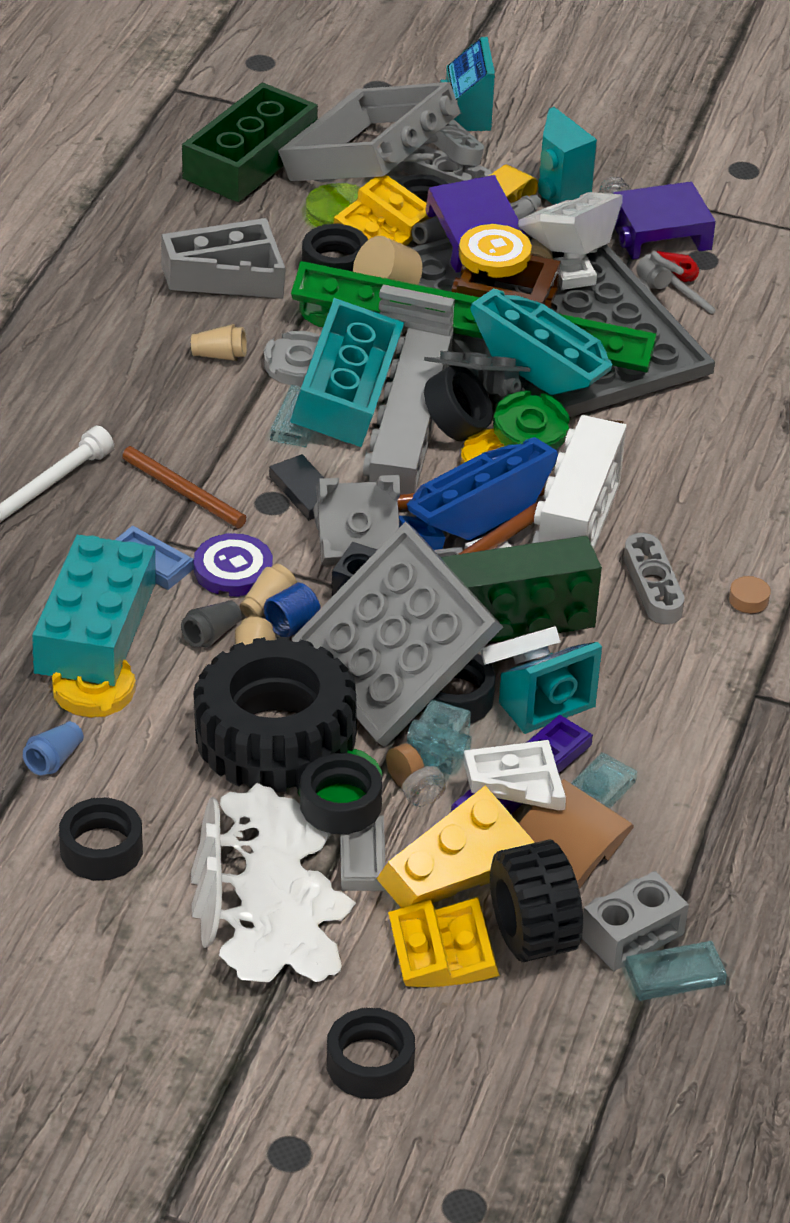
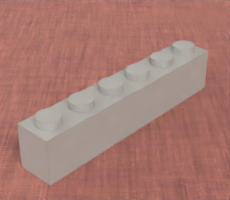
M408 328L406 337H399L397 359H393L390 372V381L393 382H386L383 401L386 406H379L377 427L379 429H373L371 435L370 451L373 453H366L364 459L363 476H369V482H377L379 476L399 475L400 494L416 492L435 423L425 403V384L431 377L450 366L448 364L424 361V357H440V351H452L453 329L450 336Z

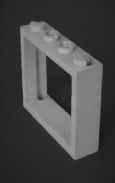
M450 82L356 89L278 151L289 181L381 177L389 173L460 114V110ZM395 122L371 142L348 143L372 123ZM379 145L382 149L381 153H379L377 148Z

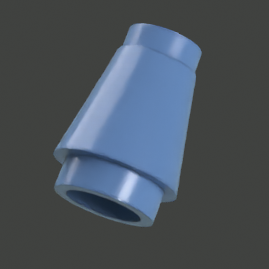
M68 721L29 738L23 749V760L26 766L37 775L56 773L78 745L82 743L84 736L81 728L76 723Z

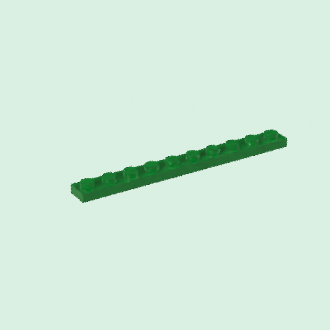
M300 261L291 291L293 300L331 308L333 299L336 298L380 313L379 303L381 298H379V292L383 284L455 299L453 333L483 339L470 310L471 304L480 297ZM390 300L391 302H396V303H401V304H405V305H410V306H411V304H407V303H402V302H397V301H392V300ZM425 308V309H430V310H435V311H440V312H444V313H445V311L436 310V309H431V308ZM559 314L600 340L607 352L608 359L613 364L612 366L649 372L657 341V333Z

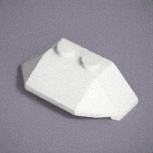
M588 192L580 195L575 200H566L519 219L518 227L549 250L564 252L565 258L583 259L585 254L597 252V248L610 243L623 195Z

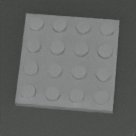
M405 521L294 635L292 640L293 642H299L300 639L309 641L316 649L321 646L334 655V659L338 658L348 668V672L353 676L356 685L357 719L376 742L386 747L503 626L421 535Z

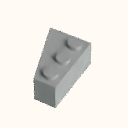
M267 218L162 234L161 267L169 290L283 299L286 268Z

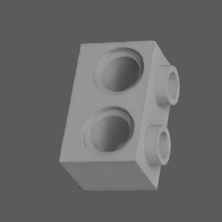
M653 871L640 879L630 880L622 888L605 897L595 898L585 906L582 939L614 972L684 935L689 904L656 871Z

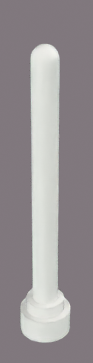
M98 425L85 432L81 437L78 448L0 503V523L86 460H100L114 450V442L110 434Z

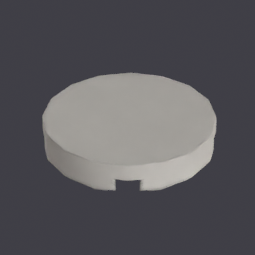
M290 331L282 334V338L275 342L274 338L271 339L264 348V369L272 378L283 384L302 386L320 335L307 331Z

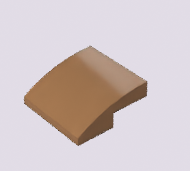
M563 779L561 783L566 796L565 810L533 806L519 822V825L535 843L551 839L561 847L572 866L580 889L603 858L609 861L634 826L631 822Z

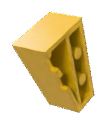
M485 785L388 861L376 879L401 908L430 899L434 903L474 886L489 884L492 858L496 851L535 842Z

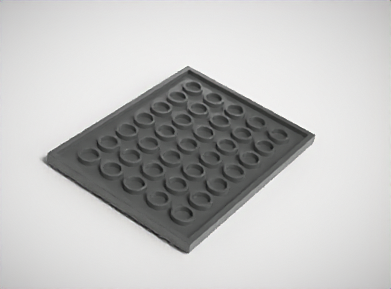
M526 233V236L531 241L533 237ZM445 238L412 247V249L418 252L422 260V275L418 285L452 292L453 282L456 277L461 278V272L456 273L450 263L453 247L449 239ZM605 244L597 248V252L586 254L597 274L596 285L562 290L559 285L558 292L550 309L558 314L657 333V341L649 372L612 366L611 371L589 387L554 395L548 394L520 375L519 380L521 382L520 391H531V395L541 396V393L549 395L560 402L569 414V417L714 374L715 361L614 251ZM552 251L553 259L564 257V252ZM480 277L476 281L477 284L531 294L533 288ZM453 333V352L463 353V358L465 352L487 354V357H491V362H493V357L484 339ZM488 393L497 405L506 397L500 394Z

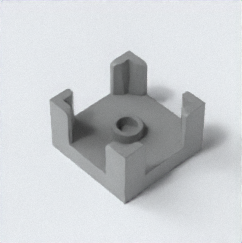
M399 475L379 476L377 482L339 483V478H319L316 486L321 566L336 565L352 541L378 550L399 529Z

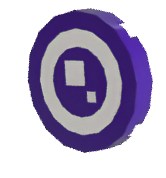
M226 533L213 536L201 543L194 553V575L198 583L209 592L219 594L220 590L229 592V596L233 597L247 595L264 568L273 566V555L268 546L258 538L246 534Z

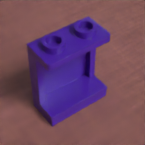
M495 175L429 187L425 211L428 217L437 216L453 247L450 263L456 273L461 272L462 263L459 258L460 240L469 229L479 225L499 224L518 229L526 235V232L518 227L519 219Z
M692 181L613 192V194L623 195L614 228L619 235L621 247L626 248L632 260L640 258L641 245L644 242L687 236L691 237L699 252L712 250L716 221Z

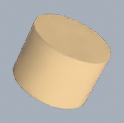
M375 236L360 248L354 261L353 272L418 285L422 275V260L414 249L385 236Z

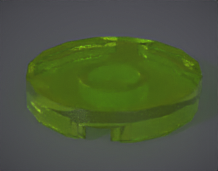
M330 183L317 187L306 198L307 219L316 227L333 224L334 217L358 199V191L361 187L348 183Z

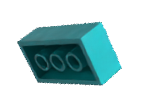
M334 298L301 386L290 423L362 447L404 322Z
M76 535L32 634L33 669L35 674L52 676L53 673L57 672L61 673V678L77 680V676H80L82 681L102 684L104 681H108L110 686H115L123 667L122 662L127 657L156 584L155 546L104 539L97 536Z

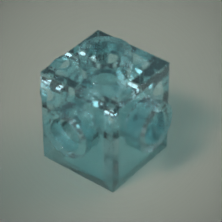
M431 699L420 720L414 719L407 735V743L411 744L418 751L423 760L424 767L451 775L458 760L464 761V750H470L472 736L469 735L471 711Z

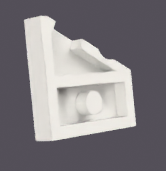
M554 626L483 647L480 652L484 665L512 656L515 664L550 654L548 646L559 643L560 638L557 628Z
M549 740L464 750V766L471 793H476L486 785L496 798L554 810H565L566 796Z

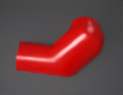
M657 251L663 258L684 269L683 274H677L672 271L680 281L691 282L698 277L699 267L689 255Z

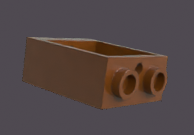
M531 255V259L527 262V267L522 272L510 277L501 278L489 277L488 272L479 270V274L471 272L462 264L461 278H455L452 292L482 297L495 288L504 291L505 295L524 297L551 308L558 292L561 261ZM480 277L533 288L531 294L477 284L476 281Z

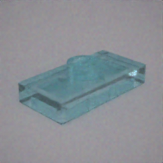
M602 752L571 784L610 809L636 782L638 771Z

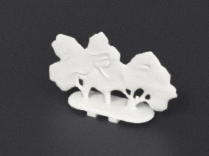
M256 783L247 793L229 792L221 797V808L235 822L227 833L221 835L219 803L214 797H211L206 805L200 844L191 869V884L198 885L192 901V917L201 918L203 947L207 948L213 944L219 920L225 919L235 928L234 937L220 948L219 956L226 961L228 966L237 970V976L240 980L270 982L285 964H291L296 972L312 979L314 982H320L325 980L328 975H335L340 972L342 964L337 944L329 939L318 925L322 921H341L351 912L356 902L343 892L333 890L331 881L322 873L305 870L300 862L308 854H314L321 850L331 834L318 830L307 822L300 810V804L295 799L278 797L271 787H265ZM241 817L250 819V822L246 824H239ZM254 827L259 831V835L250 841H238L236 838H243V833L240 831ZM221 846L234 847L245 857L246 868L243 873L239 875L221 873ZM241 846H250L254 853L244 851ZM222 882L231 883L235 887L237 895L242 900L241 906L227 910L221 909ZM240 920L253 922L254 927L246 928L241 925Z

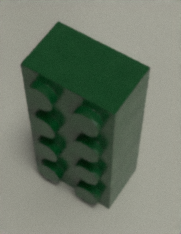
M261 82L182 144V179L230 200L240 202L284 166L278 150L318 120V104Z
M587 535L440 557L503 626L487 644L504 642L556 626L558 633L594 628L596 625L602 567Z

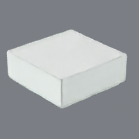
M586 254L583 259L554 258V260L561 261L559 285L562 290L596 285L597 274Z

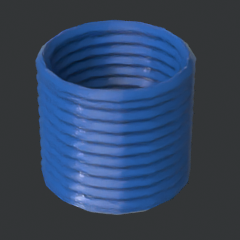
M299 582L266 599L264 603L266 620L272 624L273 631L280 637L295 635L321 609L319 600L311 588Z

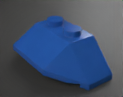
M536 437L524 440L523 444L507 445L484 452L421 485L413 495L412 500H409L407 503L408 511L430 526L470 541L473 538L483 536L488 530L510 520L536 502L556 463L558 452Z

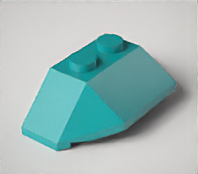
M493 288L471 304L470 310L491 356L515 358V366L530 368V372L519 371V375L550 395L589 387L611 371L613 364L608 359L607 352L600 340L540 302L520 296L505 295L504 291Z

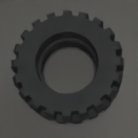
M265 637L253 639L251 644L245 645L241 642L233 645L230 648V652L225 653L222 651L214 657L211 664H208L200 673L199 680L195 684L193 696L195 735L198 751L202 759L209 763V767L220 777L226 775V780L240 787L241 784H245L251 789L256 783H259L262 786L271 787L275 793L286 792L287 788L297 787L299 790L301 775L307 765L319 757L333 753H347V750L353 751L357 735V694L353 676L348 672V668L338 658L334 659V655L321 646L316 649L309 641L300 639L299 642L290 641L289 637H277V640L266 641ZM271 710H284L296 713L278 718L255 715Z

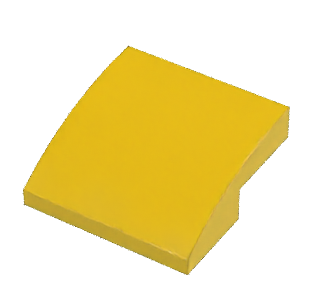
M388 175L374 177L362 186L358 191V199L334 217L333 224L352 226L362 231L368 240L375 236H385L407 246L413 240V226L431 217H428L425 211L426 202Z
M478 897L435 910L430 899L388 912L405 986L442 987L468 984L499 976L483 909Z

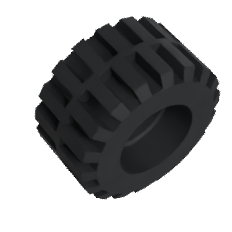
M549 839L496 851L492 858L490 869L492 904L501 935L515 958L521 962H528L577 950L582 940L583 907L574 871L561 847L554 840Z

